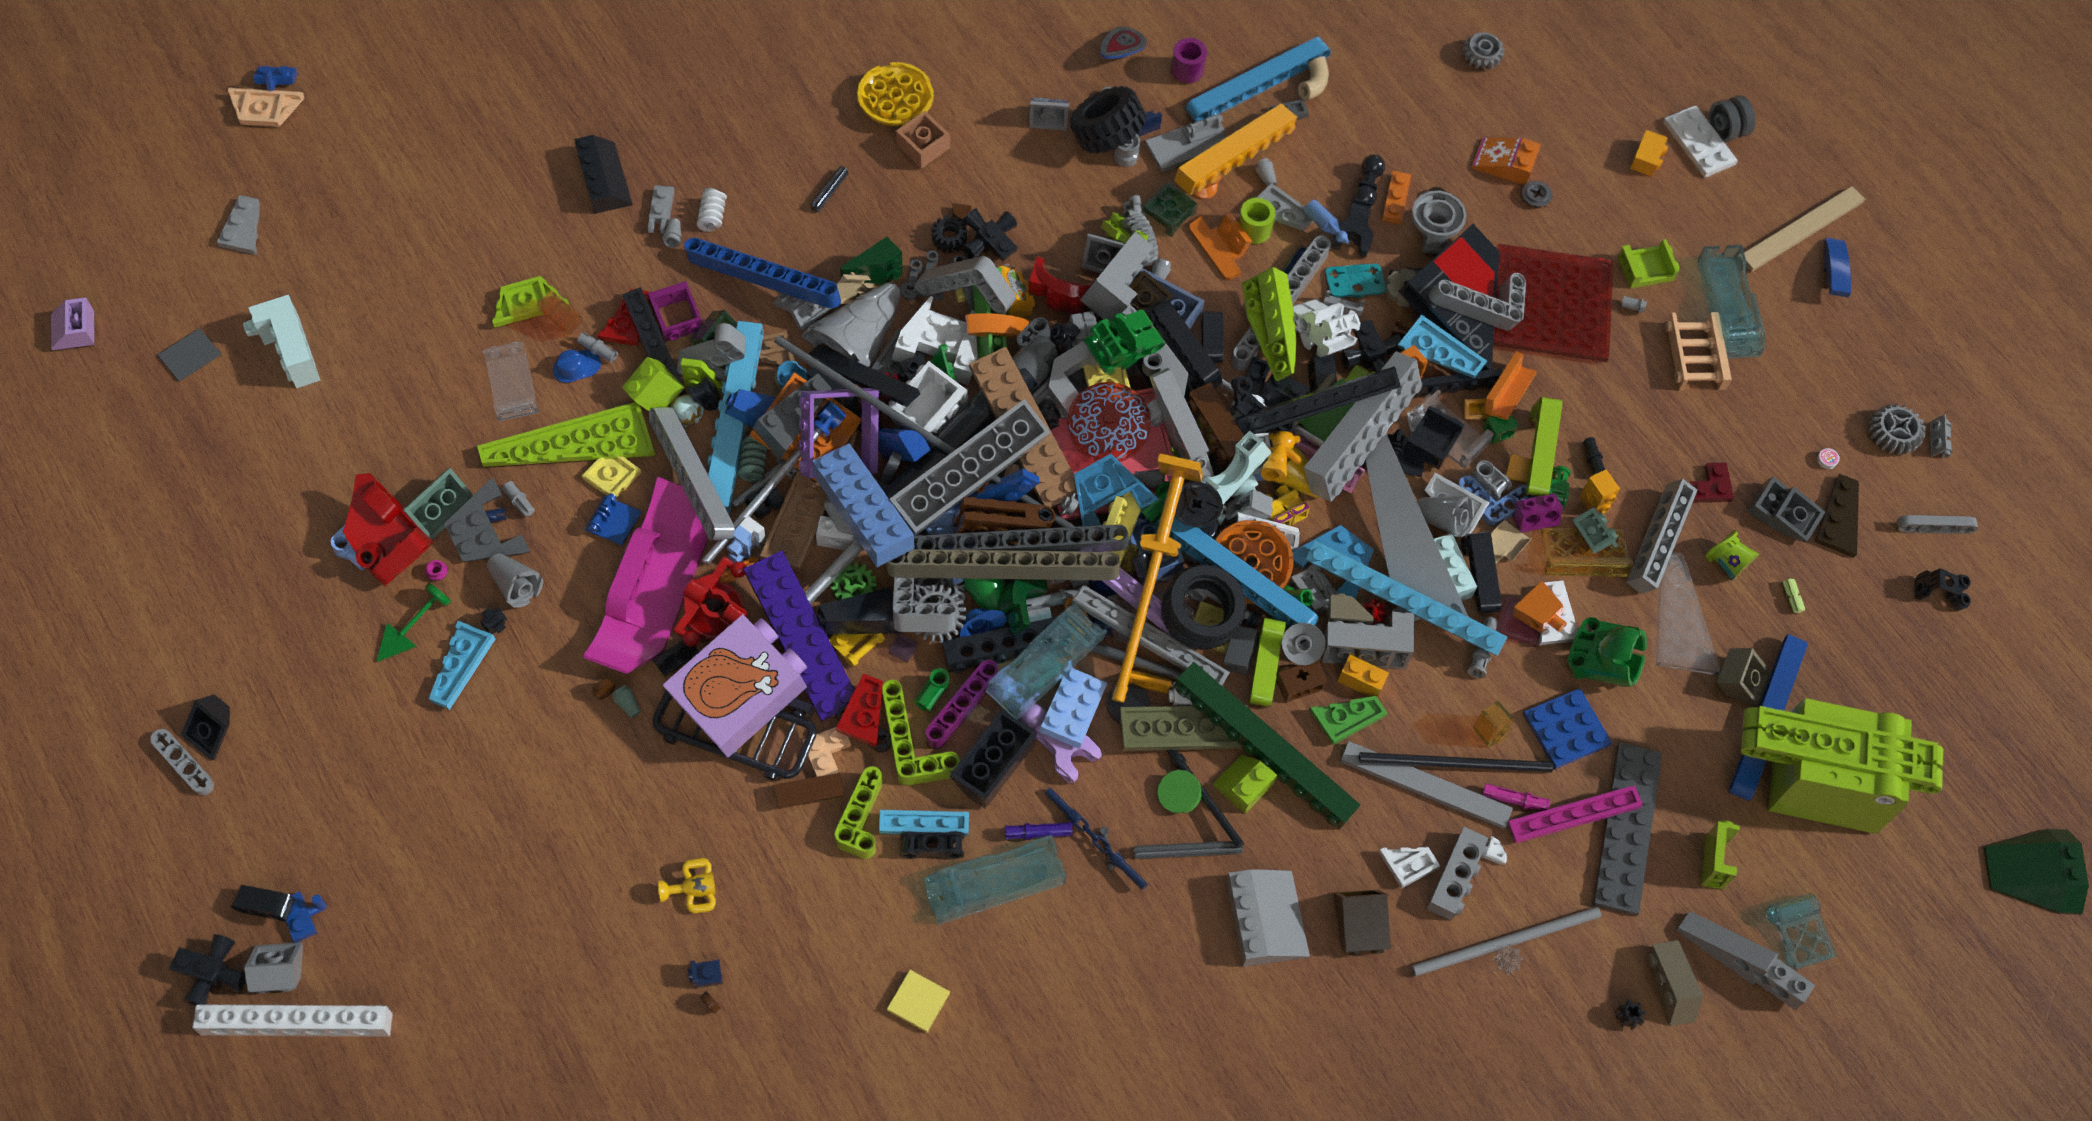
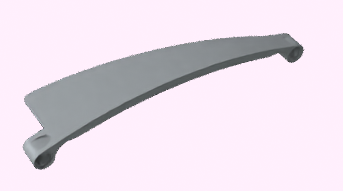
M1386 434L1379 440L1376 448L1365 459L1389 577L1469 617ZM1414 615V621L1421 619Z

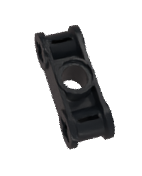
M906 831L900 834L902 839L900 857L904 859H960L965 855V852L962 851V841L965 838L963 832ZM930 842L938 844L935 848H928L927 845Z

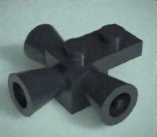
M975 208L963 219L965 224L977 232L974 240L962 245V251L968 259L978 257L982 251L988 254L992 250L1004 262L1017 251L1018 247L1005 234L1017 227L1015 218L1009 212L1004 211L996 223L990 220L986 224L978 209Z
M1371 319L1360 322L1359 330L1352 329L1359 343V348L1341 350V360L1346 369L1361 362L1365 369L1372 367L1373 372L1381 371L1386 364L1384 361L1386 354L1404 351L1397 348L1402 339L1399 334H1395L1381 341Z
M213 934L208 956L181 947L178 948L169 970L196 980L195 984L183 998V1001L193 1006L206 1005L210 987L220 990L222 984L236 992H240L246 983L245 969L229 968L223 962L236 942L219 934Z

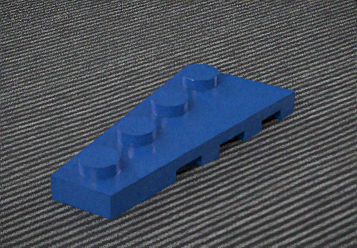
M1022 468L1001 478L1000 483L989 484L984 487L983 491L979 493L974 492L968 497L1016 502L1039 484V477ZM960 503L953 507V509L957 510Z

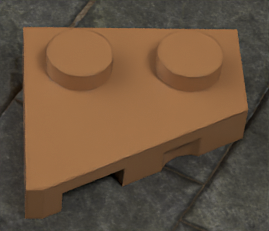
M787 331L763 336L759 362L780 366L785 361H795L793 354L774 343L778 335L789 342Z

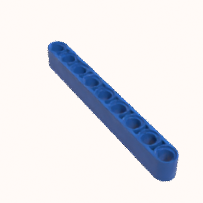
M690 238L684 243L688 260L692 264L826 308H835L841 303L838 286L832 281L699 238Z
M1790 634L1785 636L1760 706L1785 710L1808 642ZM1741 754L1728 792L1750 801L1756 791L1766 760Z

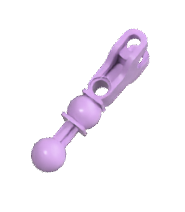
M1000 675L990 683L989 689L992 697L999 702L1011 704L1018 711L1016 719L1021 720L1023 724L1037 732L1039 742L1054 756L1055 771L1068 783L1072 784L1078 779V770L1072 764V758L1083 756L1089 761L1095 762L1102 756L1099 747L1086 735L1080 749L1040 733V728L1047 713L1043 707L1034 704L1033 699L1027 703L1017 693V686L1013 678L1007 675Z

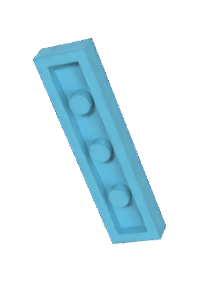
M880 810L879 834H901L906 831H959L968 836L969 812Z

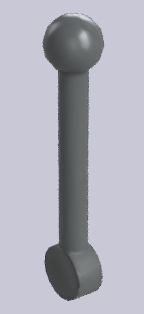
M1101 827L1100 835L1108 842V828ZM1106 853L1108 860L1107 869L1112 871L1115 869V865L1110 862L1111 857Z

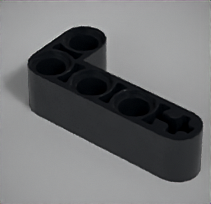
M1490 532L1466 534L1461 538V549L1463 554L1469 557L1471 575L1477 585L1474 593L1477 612L1479 614L1500 612L1502 602Z

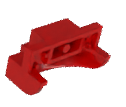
M1037 256L1029 280V293L1037 296H1046L1047 308L1055 311H1064L1071 314L1087 312L1088 306L1081 302L1080 299L1092 284L1084 285L1054 278L1045 270V260Z

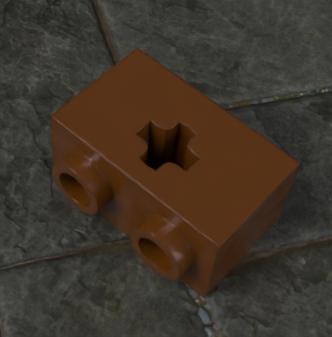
M1319 660L1310 665H1298L1293 668L1288 666L1281 669L1276 682L1285 702L1288 703L1325 690L1328 680Z

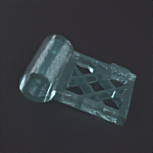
M1807 893L1769 905L1766 913L1770 923H1773L1778 928L1787 951L1784 956L1789 967L1793 966L1794 970L1837 957L1820 915L1819 901L1813 893ZM1815 920L1818 932L1816 935L1806 930L1810 921ZM1793 928L1800 932L1796 941L1788 937L1786 929ZM1804 934L1814 939L1811 949L1800 944ZM1818 942L1826 946L1828 955L1822 956L1814 952ZM1798 948L1809 953L1805 962H1798L1796 957Z

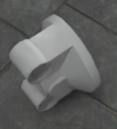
M1429 191L1420 195L1414 202L1411 215L1413 223L1424 237L1422 252L1424 254L1438 255L1444 250L1447 239L1458 234L1464 227L1467 216L1465 206L1451 193Z

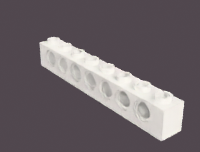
M196 1005L193 1029L201 1036L390 1037L393 1013L387 1006Z

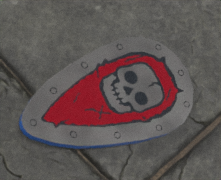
M1117 27L1110 31L1102 41L1100 55L1104 58H1124L1143 50L1146 47L1147 41L1143 34L1133 28Z

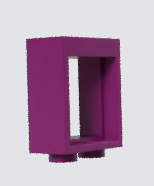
M686 281L648 293L650 305L665 342L677 340L682 336L696 334L703 330L702 319ZM686 300L693 319L666 327L659 308Z

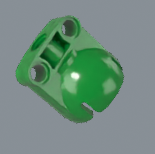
M1594 617L1586 618L1577 631L1568 656V664L1572 676L1576 679L1586 678L1620 687H1632L1638 682L1645 663L1644 655L1632 652L1633 649L1640 651L1647 649L1645 631L1639 627L1599 621Z

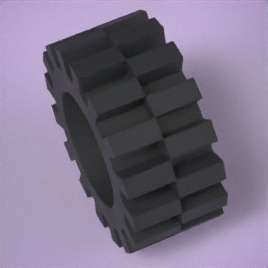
M950 215L949 219H947V216H943V220L938 218L932 227L934 246H937L939 251L943 248L944 253L949 250V253H953L954 249L958 252L959 247L962 249V245L967 242V226L964 225L963 220L960 221V218L957 216L953 219V215ZM945 231H954L957 233V236L953 238L944 237L942 233Z

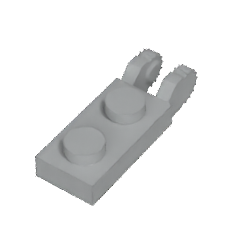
M654 186L648 232L653 233L655 223L658 222L661 223L660 233L664 234L671 216L675 193L674 187Z

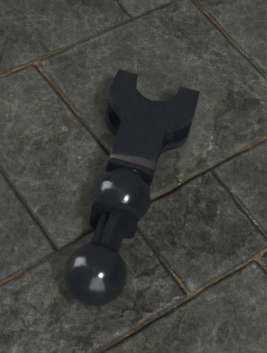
M1376 154L1366 156L1363 160L1361 168L1365 175L1364 180L1359 181L1358 187L1353 192V204L1349 217L1338 223L1340 231L1347 233L1348 240L1358 245V255L1362 257H1367L1374 235L1367 224L1371 208L1377 199L1376 190L1378 185L1374 183L1376 178L1380 177L1385 171V161ZM1333 235L1330 248L1339 250L1343 242H1338L1336 235Z

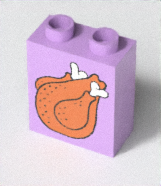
M743 614L663 684L673 699L727 757L731 756L807 688L800 675L807 666L791 648L781 655L772 646L778 635L767 622L760 618L753 625Z

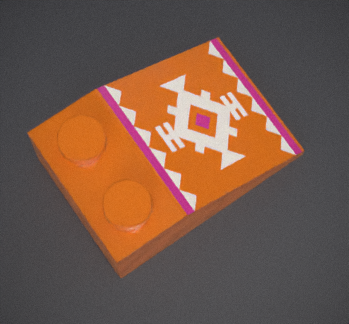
M1483 137L1472 168L1524 186L1529 179L1541 144L1525 138Z

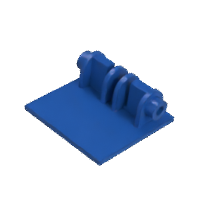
M609 493V495L604 496L585 527V531L622 546L642 511L616 501L617 497Z

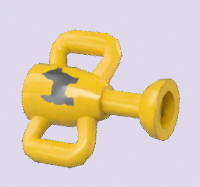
M699 858L684 862L682 873L685 881H683V884L668 886L666 882L658 880L661 903L665 902L671 894L685 893L687 895L686 908L690 913L709 912L715 907V882L713 872H711V863L708 859ZM705 867L703 874L691 876L689 869ZM706 896L708 898V903L693 905L694 897Z

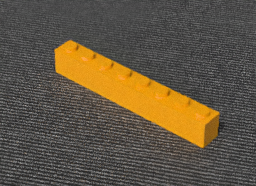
M1279 104L1180 166L1174 181L1190 195L1196 191H1201L1207 184L1214 183L1218 177L1228 174L1231 169L1236 166L1239 167L1245 160L1253 158L1259 151L1266 150L1270 144L1278 142L1284 135L1291 134L1296 127L1297 116L1283 104Z

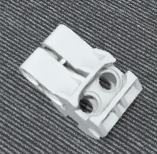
M1316 299L1293 306L1295 330L1300 333L1305 348L1310 350L1312 346L1318 345L1316 355L1319 357H1324L1356 345L1357 338L1350 333L1351 329L1359 330L1360 321L1357 313L1350 310L1349 314L1343 315L1344 305L1341 303L1327 306Z

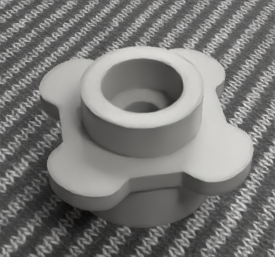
M1072 493L1070 497L1065 496L1060 503V507H1062L1061 515L1065 513L1071 515L1077 508L1079 501L1074 498L1075 493Z

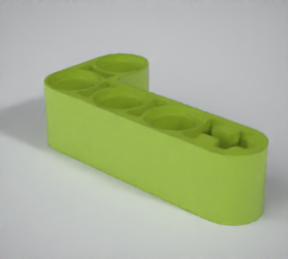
M1264 618L1257 649L1250 704L1271 707L1280 648L1286 625L1284 621Z
M871 766L863 771L835 830L837 847L842 851L863 859L873 857L876 852L875 838L870 833L863 831L862 828L882 787V774L877 767ZM861 796H867L869 798L865 802H861L858 800V798ZM857 815L860 818L857 821H851L849 817ZM844 834L851 836V838L847 841H842L840 839V837ZM867 842L871 844V847L868 849L860 847L862 843Z

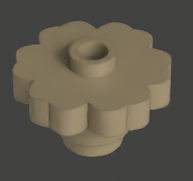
M1402 269L1401 272L1394 271L1388 277L1385 292L1388 298L1394 300L1398 306H1410L1409 302L1398 291L1416 273L1413 270Z

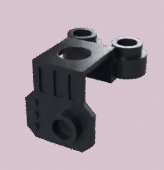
M1941 568L1932 572L1926 570L1919 573L1915 578V598L1922 600L1929 597L1932 591L1942 588L1946 590V599L1950 600L1952 607L1957 611L1968 608L1971 603L1969 595L1963 593L1964 590L1969 588L1971 581L1967 575H1955Z

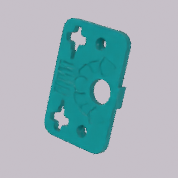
M1379 264L1328 267L1325 272L1329 291H1331L1330 294L1333 297L1354 296V298H1364V295L1383 294L1386 290L1382 269ZM1370 268L1378 270V272H1376L1375 275H1372L1371 272L1367 271H1370ZM1332 271H1336V273H1340L1341 275H1338L1337 278H1334L1333 275L1329 274H1332ZM1356 284L1361 285L1363 290L1360 292L1354 291L1352 286Z

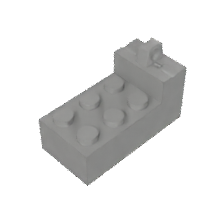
M1135 232L1082 296L1080 301L1102 319L1107 318L1108 322L1112 321L1116 314L1122 313L1126 316L1136 312L1130 303L1137 293L1128 285L1133 280L1132 276L1135 277L1143 265L1151 258L1149 253L1154 247Z
M1394 609L1387 626L1384 624L1365 625L1361 622L1350 624L1338 620L1328 622L1323 635L1325 650L1321 656V663L1345 665L1351 654L1376 667L1406 670L1414 653V613H1407L1403 609Z

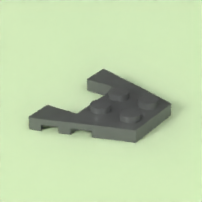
M494 478L490 479L444 523L463 562L489 559L498 553L512 556L531 552L522 534L501 544L483 508V505L502 496Z

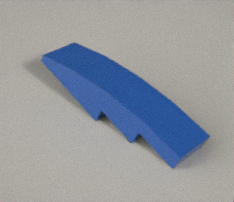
M1825 238L1824 271H1827L1829 295L1849 298L1851 294V272L1845 240Z

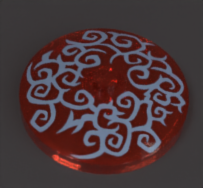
M1115 382L1097 383L1081 391L1073 400L1067 418V428L1072 443L1084 456L1094 461H1098L1109 454H1112L1120 462L1133 457L1145 445L1151 427L1150 412L1143 398L1130 387Z

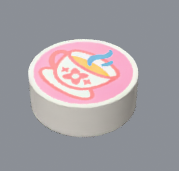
M1826 448L1818 454L1817 462L1824 469H1833L1839 462V455L1835 450Z

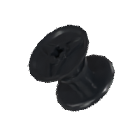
M1202 482L1183 484L1175 517L1184 525L1199 528L1211 538H1214L1219 529L1218 518L1223 510L1222 498L1218 491L1208 484Z

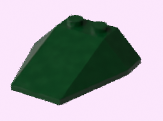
M2044 829L1984 847L1991 890L2058 914H2083L2089 883L2082 843L2069 830Z

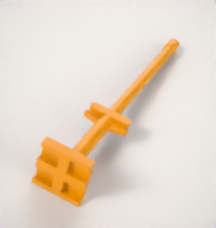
M1159 454L1158 465L1160 473L1170 475L1172 478L1157 533L1141 535V548L1152 552L1118 682L1115 685L1112 697L1114 701L1121 703L1125 701L1128 682L1162 556L1176 557L1178 549L1181 547V544L1171 539L1169 534L1184 479L1202 482L1203 473L1200 462Z

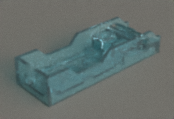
M1727 245L1722 254H1717L1720 249L1719 246L1704 247L1697 261L1710 313L1719 312L1727 358L1761 356L1765 349V331L1755 294L1749 288L1745 272L1746 259L1742 245Z
M1077 603L1068 607L1012 663L1004 667L989 681L986 692L1017 720L1104 639L1107 631L1105 629L1102 630L1098 624L1092 623L1085 613L1077 607Z
M1049 835L1030 841L1026 845L998 855H986L938 870L924 878V886L937 925L1063 885L1066 882V872L1061 859L1058 860L1057 848L1053 837ZM939 896H943L944 900L940 901Z

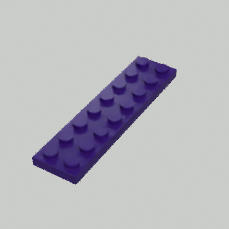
M780 551L744 568L743 571L771 626L778 635L784 651L786 652L791 648L807 666L800 675L807 686L804 690L820 721L823 722L837 715L841 707L848 705L855 690L822 626L819 627V620L783 551Z

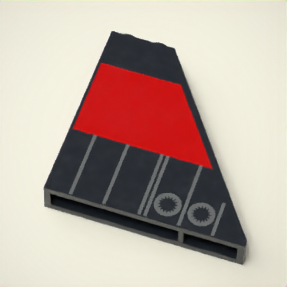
M1472 224L1411 278L1398 292L1420 315L1426 317L1487 360L1481 371L1492 368L1495 326L1438 306L1430 301L1428 295L1429 291L1441 280H1448L1497 299L1500 252Z

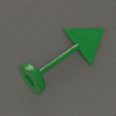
M428 582L425 586V591L431 598L399 632L389 623L386 624L376 662L417 647L404 636L406 632L435 601L442 606H448L451 600L433 584Z

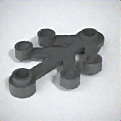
M932 250L926 254V270L934 268L935 263L938 262V253ZM957 255L952 259V263L967 259L962 255ZM912 260L910 262L911 273L909 281L901 286V295L909 301L915 300L918 296L927 298L932 296L936 301L942 300L944 292H940L941 295H923L916 289L915 284L918 273L922 270V263L919 260Z

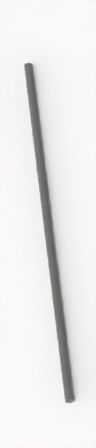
M778 335L775 338L774 343L906 428L918 432L925 440L948 455L956 450ZM996 475L990 482L998 484L1001 482V478ZM1026 494L1018 499L1023 503L1042 505ZM1056 514L1054 523L1060 527H1076Z

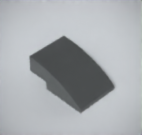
M1774 476L1763 483L1746 510L1771 528L1802 542L1809 540L1825 514L1823 509L1797 488H1787Z

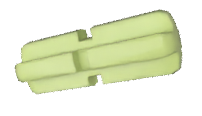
M1791 578L1785 580L1783 586L1787 597L1790 596L1788 600L1793 613L1803 612L1805 606L1801 595L1798 596L1800 592L1796 581Z

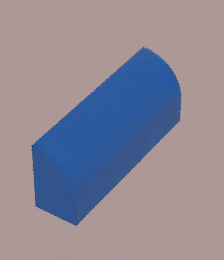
M878 427V451L882 458L889 459L892 451L902 454L901 460L915 462L931 450L923 436L916 431Z

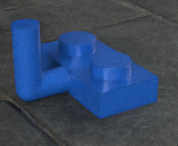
M287 66L257 67L253 78L255 84H266L267 89L273 91L276 84L294 85L298 73L296 68H289Z
M300 891L291 895L296 901L286 923L295 943L317 934L311 916L325 910L327 907L320 895L312 897V902L315 905L307 907Z

